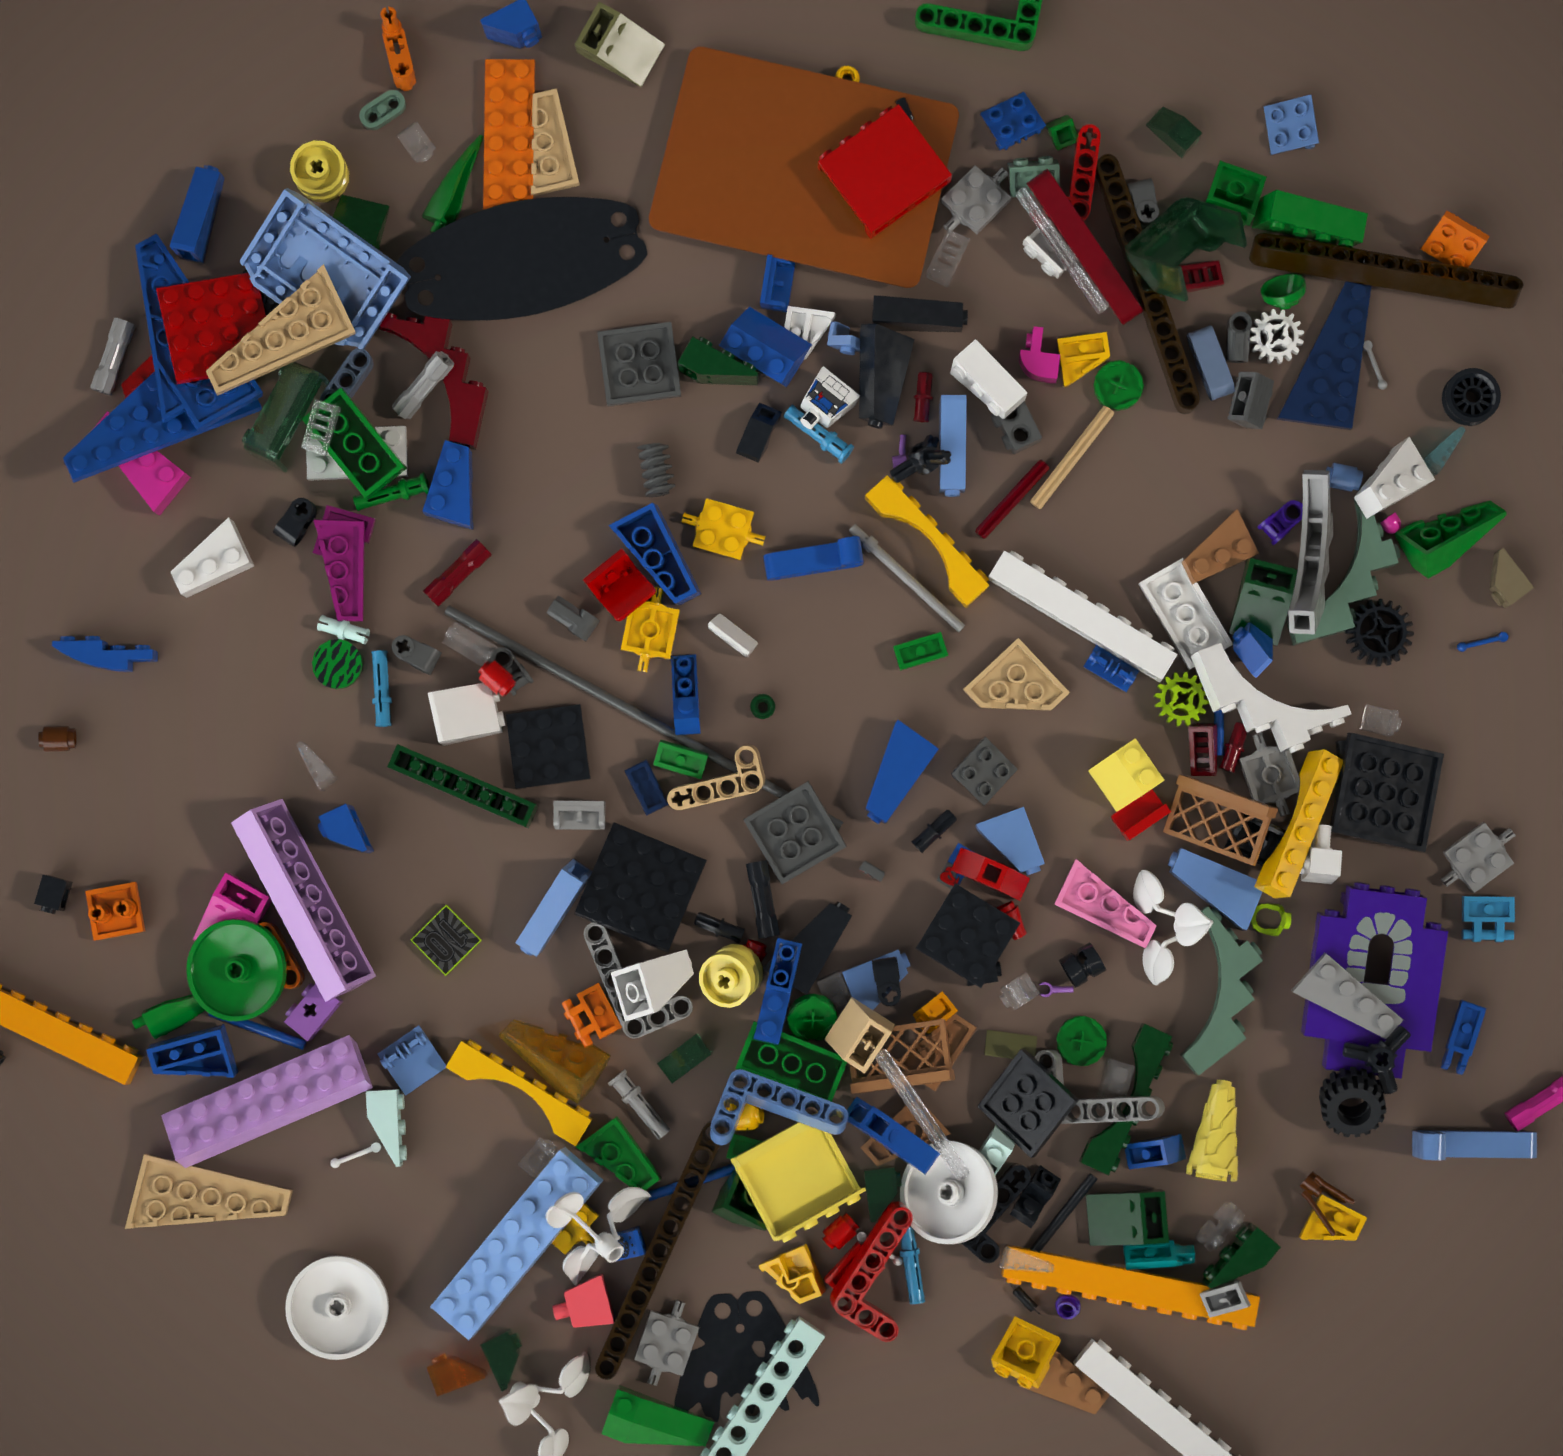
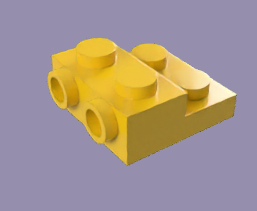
M1015 1316L991 1358L992 1365L995 1368L994 1371L1004 1378H1008L1009 1375L1017 1378V1383L1026 1389H1031L1032 1386L1039 1388L1050 1368L1049 1362L1061 1342L1060 1337Z

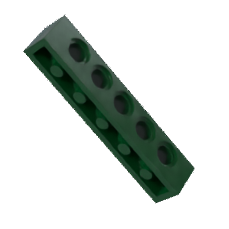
M399 744L396 745L387 765L392 770L528 829L538 808V805Z

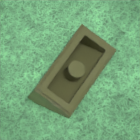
M987 1030L984 1055L1014 1059L1021 1049H1026L1035 1057L1037 1036Z

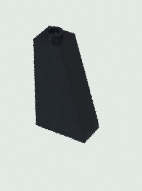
M874 296L872 324H879L893 331L962 332L963 325H967L968 310H963L962 302L890 296Z
M861 324L859 418L868 421V426L882 429L883 426H893L915 339L879 324Z
M838 901L835 905L830 903L791 940L802 944L793 983L794 988L806 995L809 993L852 917L848 913L850 908ZM772 960L765 965L764 971L769 973Z

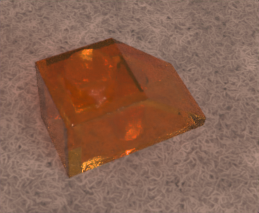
M446 1354L434 1357L431 1359L432 1363L427 1366L437 1397L485 1379L488 1375L485 1369L454 1355L447 1357Z

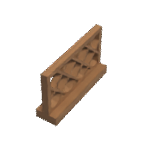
M1179 774L1176 782L1179 786L1163 832L1256 866L1271 819L1276 817L1278 808ZM1184 792L1191 794L1195 805L1184 809L1181 802ZM1211 801L1214 802L1218 812L1207 818L1202 805ZM1198 808L1202 821L1191 825L1187 813ZM1231 810H1236L1241 821L1229 826L1224 814ZM1182 816L1187 828L1180 832L1172 830L1175 819ZM1220 816L1225 829L1214 834L1209 821ZM1254 818L1263 820L1260 831L1252 834L1247 822ZM1205 824L1210 836L1199 840L1194 829ZM1243 825L1248 837L1236 842L1232 829ZM1227 832L1232 845L1223 849L1220 848L1216 838ZM1248 841L1251 842L1253 847L1250 858L1243 856L1239 848L1240 845Z
M945 1019L894 1026L892 1032H900L897 1036L891 1033L890 1036L894 1040L886 1050L881 1048L880 1051L884 1054L876 1064L872 1063L870 1065L873 1069L867 1077L858 1078L857 1068L850 1065L851 1094L955 1080ZM940 1025L941 1036L934 1043L925 1036V1033L930 1026ZM923 1027H925V1028L922 1030V1032H919V1031L916 1029V1028H923ZM909 1029L919 1035L911 1047L900 1039L905 1030ZM922 1038L933 1046L925 1058L914 1050ZM941 1041H942V1047H943V1049L939 1047V1044L941 1043ZM897 1042L908 1049L900 1061L889 1054ZM936 1049L944 1054L945 1065L934 1066L928 1061ZM911 1052L922 1060L916 1070H910L903 1064ZM886 1056L897 1063L892 1073L888 1074L878 1068ZM925 1063H926L928 1066H930V1068H923V1069H922V1067L925 1065ZM900 1067L906 1070L902 1072H897L900 1069ZM875 1071H878L881 1074L872 1076L875 1073Z

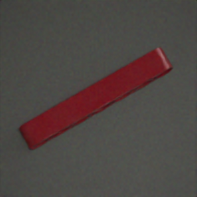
M1046 169L1027 182V185L1122 325H1125L1144 312L1050 171Z

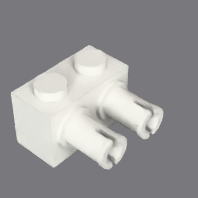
M1318 826L1300 872L1301 881L1332 884L1341 876L1342 851L1330 848L1332 826Z

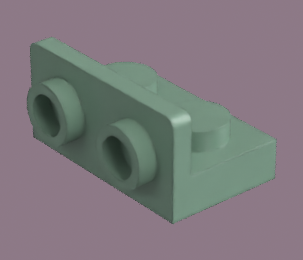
M1051 156L1039 157L1038 161H1028V158L1013 159V162L1008 163L1010 196H1035L1027 182L1046 169L1050 171L1060 186L1058 161Z

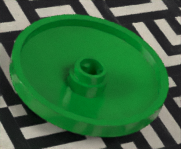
M231 919L213 924L198 936L188 955L186 973L191 993L205 1011L219 1019L244 1021L260 1016L276 1003L286 982L287 967L284 952L270 931L253 921Z

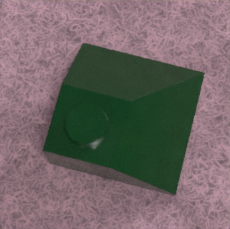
M734 1169L720 1189L711 1212L735 1224L763 1231L767 1230L737 1171Z

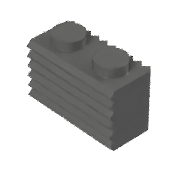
M1239 372L1237 386L1234 388L1236 391L1233 393L1232 406H1230L1231 410L1228 412L1230 415L1227 418L1248 429H1263L1269 401L1272 397L1274 380L1257 372Z

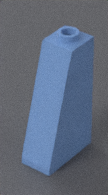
M941 395L939 402V450L951 453V462L939 465V493H945L946 497H958L966 489L967 395Z
M1180 848L1177 853L1173 851L1168 861V866H1171L1169 873L1212 908L1214 907L1238 929L1247 930L1262 895V891L1254 887L1257 879Z
M572 859L561 869L517 939L516 944L520 946L524 953L537 957L543 951L586 886L592 871L575 859Z

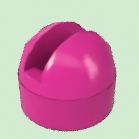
M1395 512L1380 522L1382 529L1389 534L1396 533L1401 527L1400 518Z

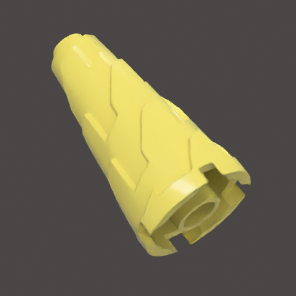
M1217 1080L1216 1084L1211 1085L1208 1101L1204 1106L1201 1124L1196 1133L1194 1147L1191 1150L1189 1162L1186 1166V1174L1192 1175L1194 1169L1196 1170L1195 1177L1227 1182L1228 1175H1231V1182L1237 1181L1236 1088L1232 1087V1082Z

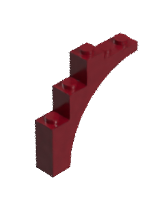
M387 313L378 330L394 334L411 343L426 355L428 359L436 351H442L454 361V367L443 379L450 401L451 428L449 441L476 450L488 390L486 387H483V383L469 380L468 384L465 383L471 358L468 353H465L463 348L451 346L450 350L447 349L453 325L450 319L425 316L424 323L421 324V320L407 317L406 320L396 319V315Z

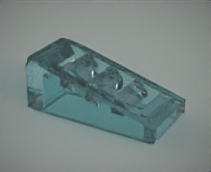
M1463 426L1457 428L1423 459L1433 477L1442 470L1464 435L1466 429Z

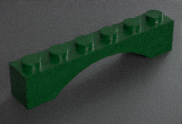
M1145 1023L1141 1024L1131 1045L1135 1060V1078L1130 1097L1151 1095L1152 1089L1149 1088L1153 1078L1158 1079L1163 1068L1160 1062L1163 1056L1167 1057L1173 1047V1043L1170 1042L1172 1036ZM1128 1103L1122 1111L1125 1116H1128L1131 1112ZM1138 1121L1113 1122L1102 1132L1090 1137L1079 1162L1108 1176L1111 1171L1115 1172L1121 1160L1118 1158V1154L1121 1148L1126 1149L1131 1139V1135L1128 1134L1132 1125L1136 1126Z

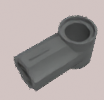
M1241 311L1233 314L1227 321L1226 362L1248 363L1252 319L1246 312ZM1234 319H1242L1245 323V329L1237 330L1233 326Z
M559 595L554 599L547 611L550 617L568 627L571 633L585 642L600 622L584 609H578Z

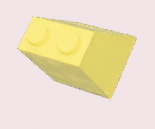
M1136 738L1088 770L1116 812L1164 781Z

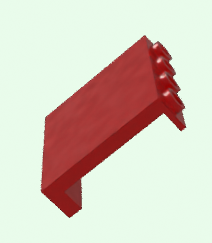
M899 104L894 108L889 106L879 115L880 118L874 122L871 120L866 122L859 129V133L853 137L852 135L845 137L839 143L840 146L833 151L831 149L827 150L819 157L820 160L818 161L819 171L823 170L865 226V232L870 239L945 187L952 179L950 171Z

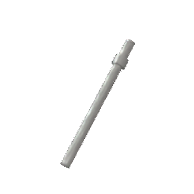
M856 524L850 528L849 532L853 536H860V541L863 544L862 547L868 553L872 552L958 633L963 629L965 624L884 551L872 535L869 537Z

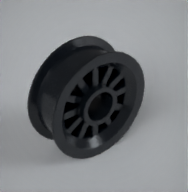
M1468 368L1459 371L1446 383L1442 392V405L1446 414L1456 423L1465 426H1474L1486 421L1496 412L1501 400V391L1496 379L1487 371L1478 368ZM1470 391L1476 395L1475 403L1467 400L1466 392Z

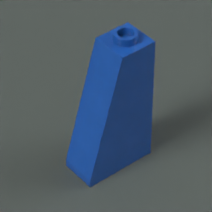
M204 165V168H195L170 243V248L181 259L204 264L225 179L216 167Z
M899 720L894 725L865 808L869 812L867 817L877 824L881 821L886 824L939 750V748Z

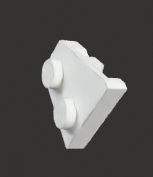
M788 306L784 328L812 344L804 360L807 359L831 322L836 318L835 312Z

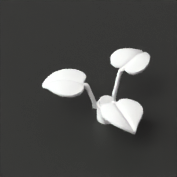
M1141 870L1133 890V899L1136 907L1142 913H1151L1155 909L1158 912L1175 917L1173 927L1176 936L1163 941L1162 944L1157 940H1151L1143 952L1142 960L1145 973L1152 984L1158 986L1169 978L1174 968L1173 954L1166 946L1175 941H1178L1183 946L1194 945L1207 933L1213 921L1191 903H1183L1176 912L1161 908L1158 904L1164 899V890L1160 881L1150 871Z
M627 1187L619 1191L609 1201L608 1209L610 1212L607 1214V1219L612 1234L602 1232L597 1235L575 1214L582 1208L584 1198L578 1192L565 1194L555 1202L554 1206L548 1209L546 1221L551 1227L562 1228L573 1218L595 1239V1243H588L586 1247H576L563 1262V1271L574 1285L577 1286L599 1254L610 1263L617 1261L623 1255L624 1248L618 1242L620 1236L616 1232L614 1222L625 1221L645 1200L650 1198L651 1195L646 1190L639 1187Z
M586 1352L574 1357L563 1367L559 1377L560 1388L539 1387L536 1384L526 1385L518 1381L512 1386L510 1393L499 1400L510 1424L518 1426L532 1414L548 1430L549 1435L540 1442L538 1456H563L569 1443V1435L565 1429L559 1428L554 1432V1429L533 1409L540 1401L538 1392L556 1394L565 1392V1395L569 1398L577 1395L585 1386L589 1376L590 1362Z

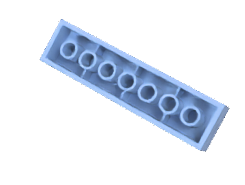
M566 1147L560 1149L430 1307L466 1339L470 1340L565 1228V1226L554 1228L546 1221L548 1209L554 1206L559 1198L570 1192L581 1194L585 1203L603 1182V1179Z

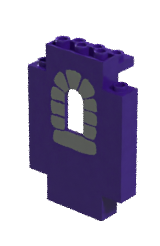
M1354 882V886L1347 885L1346 892H1341L1340 902L1344 905L1343 915H1340V911L1325 909L1324 913L1317 912L1310 968L1324 953H1327L1403 1019L1399 1026H1403L1410 1032L1411 1036L1395 1052L1398 1056L1394 1059L1395 1067L1392 1069L1394 1077L1402 1079L1406 1049L1432 1051L1448 931L1441 928V923L1426 922V926L1423 925L1427 898L1420 894V890L1405 888V892H1397L1395 887L1380 885L1379 889L1369 888L1370 884ZM1377 934H1386L1393 940L1388 985L1364 982L1369 943L1373 936ZM1305 999L1301 1032L1304 1036L1325 1039L1322 1060L1324 1068L1339 1071V1069L1344 1067L1345 1070H1350V1067H1356L1358 1071L1363 1068L1367 1070V1074L1373 1073L1372 1068L1365 1065V1061L1344 1057L1342 1055L1345 1042L1368 1046L1369 1043L1376 1044L1380 1040L1384 1042L1386 1039ZM1380 1052L1376 1055L1380 1061L1385 1059Z

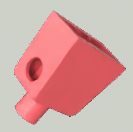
M603 1273L565 1290L566 1302L552 1306L555 1319L560 1320L570 1317L573 1328L607 1325L615 1322Z

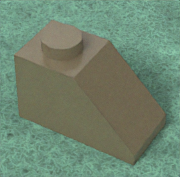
M1502 548L1494 553L1489 589L1493 592L1491 594L1493 600L1499 606L1503 605L1504 608H1507L1532 590L1534 586L1507 551Z

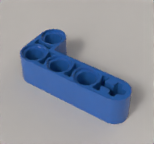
M860 536L841 538L835 543L763 555L768 581L854 568L864 564Z

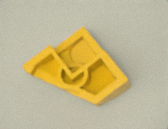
M807 1244L798 1246L758 1265L762 1272L766 1271L777 1281L776 1284L779 1287L789 1291L791 1297L799 1304L822 1296L827 1290Z

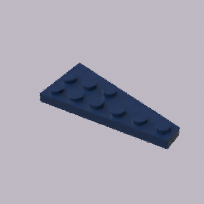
M1345 281L1277 420L1346 430L1352 429L1372 286Z

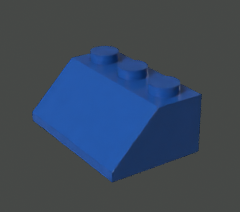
M749 307L731 324L719 346L742 361L754 365L757 370L787 388L812 344Z

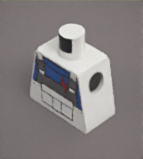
M823 366L801 403L800 407L806 413L800 421L808 429H812L818 422L824 427L829 428L854 408L860 395Z

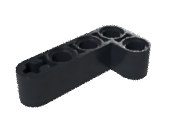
M1022 1164L1011 1165L999 1178L997 1188L1008 1190L1009 1196L1007 1200L1003 1202L997 1201L994 1214L983 1231L973 1239L962 1243L984 1263L996 1261L1000 1254L999 1246L986 1232L1030 1182V1171ZM1015 1170L1018 1172L1024 1170L1022 1174L1024 1180H1016L1013 1186L1017 1189L1013 1192L1004 1181L1007 1179L1011 1183L1015 1178L1013 1172ZM985 1244L994 1246V1253L990 1257L981 1255V1248Z

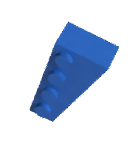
M651 503L608 525L675 604L682 605L701 595L697 583L658 505Z

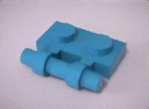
M1462 896V922H1472V929H1462V939L1472 940V942H1481V940H1494L1495 942L1514 940V930H1505V922H1515V897ZM1482 922H1495V929L1482 930Z

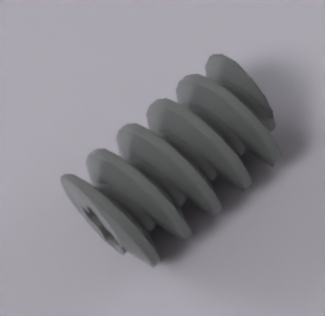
M652 443L637 447L639 450H644L638 455L639 459L645 460L640 464L641 469L647 470L642 473V478L648 479L644 483V488L651 489L645 493L646 497L664 496L669 494V490L676 487L675 484L668 483L667 481L674 477L673 474L666 473V470L672 468V464L664 463L665 460L671 457L669 454H663L662 452L668 449L669 445Z

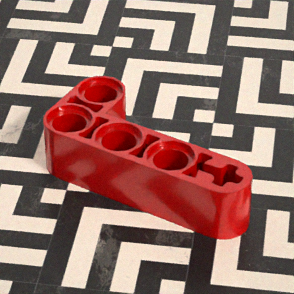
M1093 124L1084 125L1078 133L1069 195L1067 196L1073 207L1081 206L1084 209L1085 215L1081 217L1084 222L1091 210L1101 139L1099 128ZM1089 132L1093 139L1089 149H1084L1086 146V137L1084 136ZM1088 157L1092 165L1088 168L1082 167L1079 164V158ZM1078 181L1085 182L1088 185V190L1086 192H1079L1075 188V183ZM1042 207L1043 216L1047 220L1052 221Z

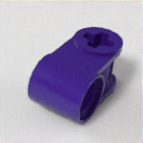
M1296 500L1287 502L1277 512L1272 513L1257 528L1259 530L1262 529L1272 540L1271 544L1274 546L1290 532V529L1302 520L1303 504ZM1292 506L1298 510L1299 516L1297 519H1291L1287 516L1286 510L1288 507Z

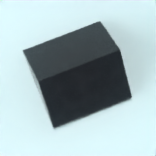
M1238 816V818H1237V820H1236L1235 823L1241 821L1240 818H1239V816ZM1254 818L1247 822L1252 834L1260 831L1263 820ZM1270 823L1257 864L1263 866L1280 843L1286 830ZM1243 825L1232 829L1236 842L1248 837ZM1229 837L1226 841L1224 848H1227L1230 845H1232V842ZM1248 841L1240 845L1239 848L1243 856L1250 858L1253 847L1251 842Z

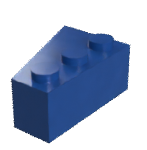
M447 440L444 441L422 512L426 516L473 530L472 451L469 447Z
M225 1024L152 1043L146 1049L153 1074H189L234 1078L238 1073Z

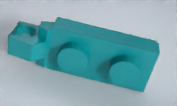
M1169 1240V1243L1123 1245L1126 1270L1177 1267L1195 1263L1194 1245L1180 1246V1244H1175L1174 1240Z

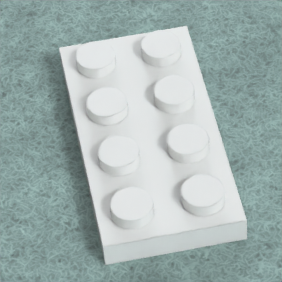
M406 426L375 427L407 467L397 477H408ZM306 430L307 479L309 481L349 479L311 430Z
M1182 558L1141 581L1138 585L1188 670L1195 667L1191 656L1197 651L1219 643L1222 644L1225 650L1232 646L1233 643L1198 583L1191 584L1181 563L1184 560Z

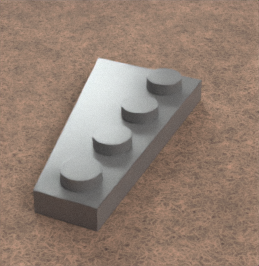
M1324 953L1291 990L1293 993L1385 1039L1403 1021L1400 1016L1327 953Z

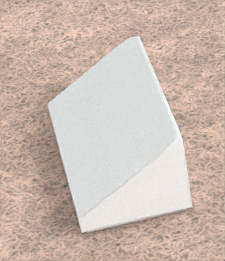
M718 614L708 623L709 630L745 657H749L758 645L756 640L722 614Z

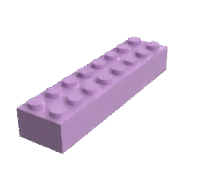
M283 799L251 809L232 821L231 824L325 1002L354 990L376 977Z
M347 1035L161 1116L175 1159L179 1164L187 1168L370 1090L373 1086L358 1044L350 1035Z

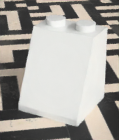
M479 683L428 693L436 734L440 744L446 746L503 733L502 726H506L503 711L498 712L496 702L500 701L499 694L496 695L485 684Z
M687 949L611 972L625 1021L658 1012L690 979L694 972Z

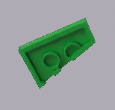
M618 1116L576 1146L577 1149L591 1156L595 1162L606 1167L630 1187H639L647 1190L662 1178Z

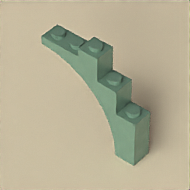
M1355 499L1357 542L1351 564L1336 590L1325 600V609L1316 633H1289L1293 646L1353 629L1355 627L1353 620L1357 621L1354 609L1349 608V604L1370 599L1377 595L1378 583L1376 577L1371 576V572L1392 567L1399 563L1400 551L1397 544H1393L1392 539L1382 541L1381 537L1384 534L1381 524L1376 523L1374 515L1366 519ZM1288 620V621L1286 622V624H1287L1288 631H1289V620Z
M1208 906L1200 911L1213 921L1208 932L1215 948L1218 964V988L1214 1006L1206 1025L1194 1042L1180 1054L1193 1073L1198 1076L1246 1039L1243 1034L1246 1031L1237 1019L1233 1021L1231 1018L1255 999L1251 995L1254 992L1251 986L1245 980L1241 982L1239 979L1263 961L1260 957L1262 952L1254 942L1249 943L1248 940H1244L1238 945L1236 941L1239 939L1231 928L1225 929L1220 922L1223 920L1222 916L1214 907L1210 909Z

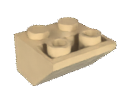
M851 997L826 1035L825 1040L844 1061L861 1072L866 1073L891 1035L895 1024Z

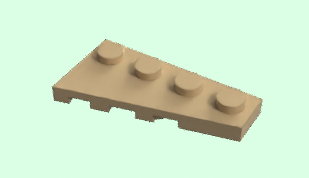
M557 88L533 94L532 102L534 139H532L533 163H531V174L533 175V186H531V196L580 186Z

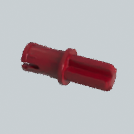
M919 372L917 391L913 397L916 399L913 418L915 422H929L930 401L933 400L931 396L933 375L929 372Z
M1235 723L1229 742L1225 743L1227 748L1219 768L1234 773L1240 754L1244 752L1242 748L1248 732H1246L1243 723Z

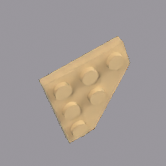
M1019 638L963 689L980 708L1051 711L1070 693Z

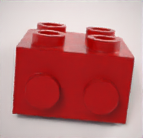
M622 548L583 579L598 601L618 622L624 620L656 593L654 586L636 568Z

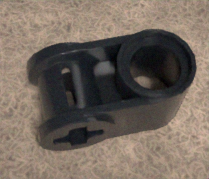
M305 498L295 499L284 516L276 524L273 534L291 546L296 547L317 515L316 505ZM301 506L306 507L308 510L307 514L299 510Z
M897 956L871 960L880 1002L888 1007L895 1006L901 999ZM886 988H891L892 992H897V996L893 997L892 1002H888L887 998L882 997V994L886 993Z

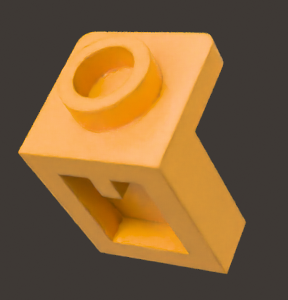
M942 991L917 1010L913 1016L916 1019V1023L945 1019L946 1021L958 1010ZM940 1025L930 1026L926 1033H931Z

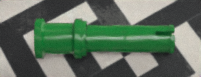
M421 472L420 476L407 480L401 478L398 484L382 488L371 497L375 499H366L361 494L353 496L357 511L396 499L403 498V500H409L414 495L424 492L428 494L430 486L425 472Z

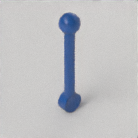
M1501 632L1498 636L1466 644L1460 642L1457 645V649L1460 652H1464L1467 648L1495 641L1505 642L1509 637L1506 632Z

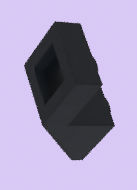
M759 402L749 419L736 454L759 463L768 448L771 434L778 424L782 412Z
M1040 1165L1031 1177L1029 1184L1018 1197L1010 1215L1029 1228H1032L1043 1207L1053 1196L1061 1179Z

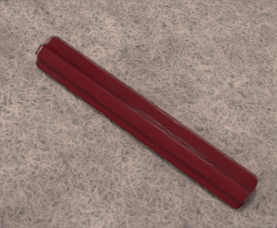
M1039 460L976 528L975 532L979 537L986 539L1049 470L1047 463Z

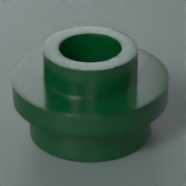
M766 694L755 696L750 704L751 712L759 719L771 717L775 711L773 698ZM761 702H765L768 705L766 711L758 709V705Z

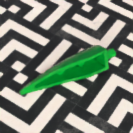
M479 135L454 163L426 206L422 217L434 223L430 233L455 222L462 207L471 170L484 138L482 135Z
M193 995L166 1000L145 1009L141 1014L142 1016L133 1019L132 1023L135 1029L147 1025L153 1038L158 1039V1037L166 1035L191 1021L205 1010L198 1004Z

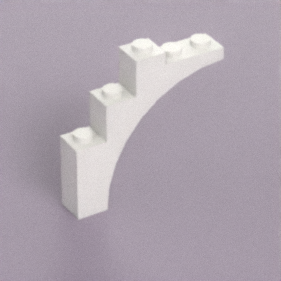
M1221 643L1199 650L1191 656L1212 711L1222 710L1223 713H1227L1237 708L1246 732L1256 730V733H1260L1271 728L1280 752L1289 750L1291 754L1304 749L1303 744L1311 740V735L1323 731V726L1330 724V727L1333 728L1344 724V718L1352 714L1348 705L1332 709L1309 710L1292 707L1273 700L1258 691L1241 676L1229 660Z

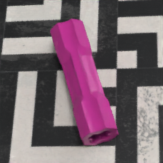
M1563 1076L1533 1097L1517 1104L1504 1113L1515 1131L1525 1128L1534 1122L1536 1118L1563 1102Z

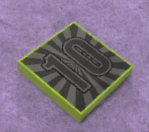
M445 905L411 941L447 976L482 939L448 905Z

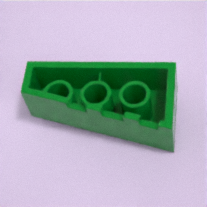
M1275 190L1260 198L1252 228L1353 248V246L1363 243L1368 213Z

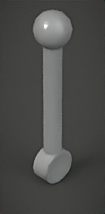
M1367 340L1364 342L1363 350L1367 351L1379 381L1378 388L1381 390L1386 389L1387 382L1383 380L1372 352L1373 343Z

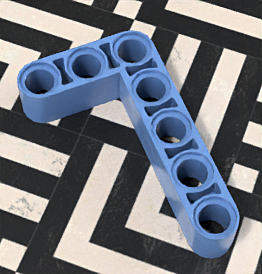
M739 1069L732 1072L729 1076L711 1122L710 1137L717 1145L729 1143L733 1138L746 1103L834 1135L840 1134L845 1130L848 1112L845 1107ZM742 1081L746 1086L744 1088H737L734 1086V1083ZM767 1090L770 1095L761 1097L757 1092ZM788 1098L793 1100L794 1104L786 1106L781 1101ZM731 1103L736 1105L737 1109L728 1111L724 1106ZM814 1107L818 1113L812 1115L807 1113L805 1109ZM838 1116L842 1119V1122L833 1123L829 1118ZM719 1126H724L729 1131L725 1134H720L715 1129Z
M1412 1130V1156L1423 1160H1446V1157L1537 1158V1132Z

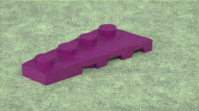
M314 519L337 621H364L365 521Z

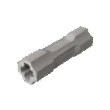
M119 318L113 319L99 368L96 370L90 386L92 390L112 396L124 354L136 327L133 323Z
M436 351L409 388L403 391L392 404L397 414L404 419H411L421 407L423 400L454 367V361L444 352Z

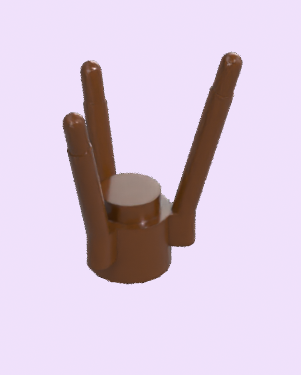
M1312 1171L1300 1185L1304 1190L1301 1196L1308 1201L1329 1233L1335 1236V1231L1311 1196L1314 1195L1317 1198L1324 1190L1342 1203L1349 1202L1354 1204L1355 1200L1324 1181Z

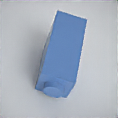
M1024 807L975 825L977 831L1019 873L1025 871L1028 876L1041 871L1040 865L1045 864Z
M898 949L876 958L882 959L897 956L900 975L899 982L908 974L906 968L910 967V963L905 952L900 954ZM872 961L843 971L842 974L851 996L874 1010L880 1003L877 985L874 981ZM886 988V993L882 994L883 998L892 991L891 988Z

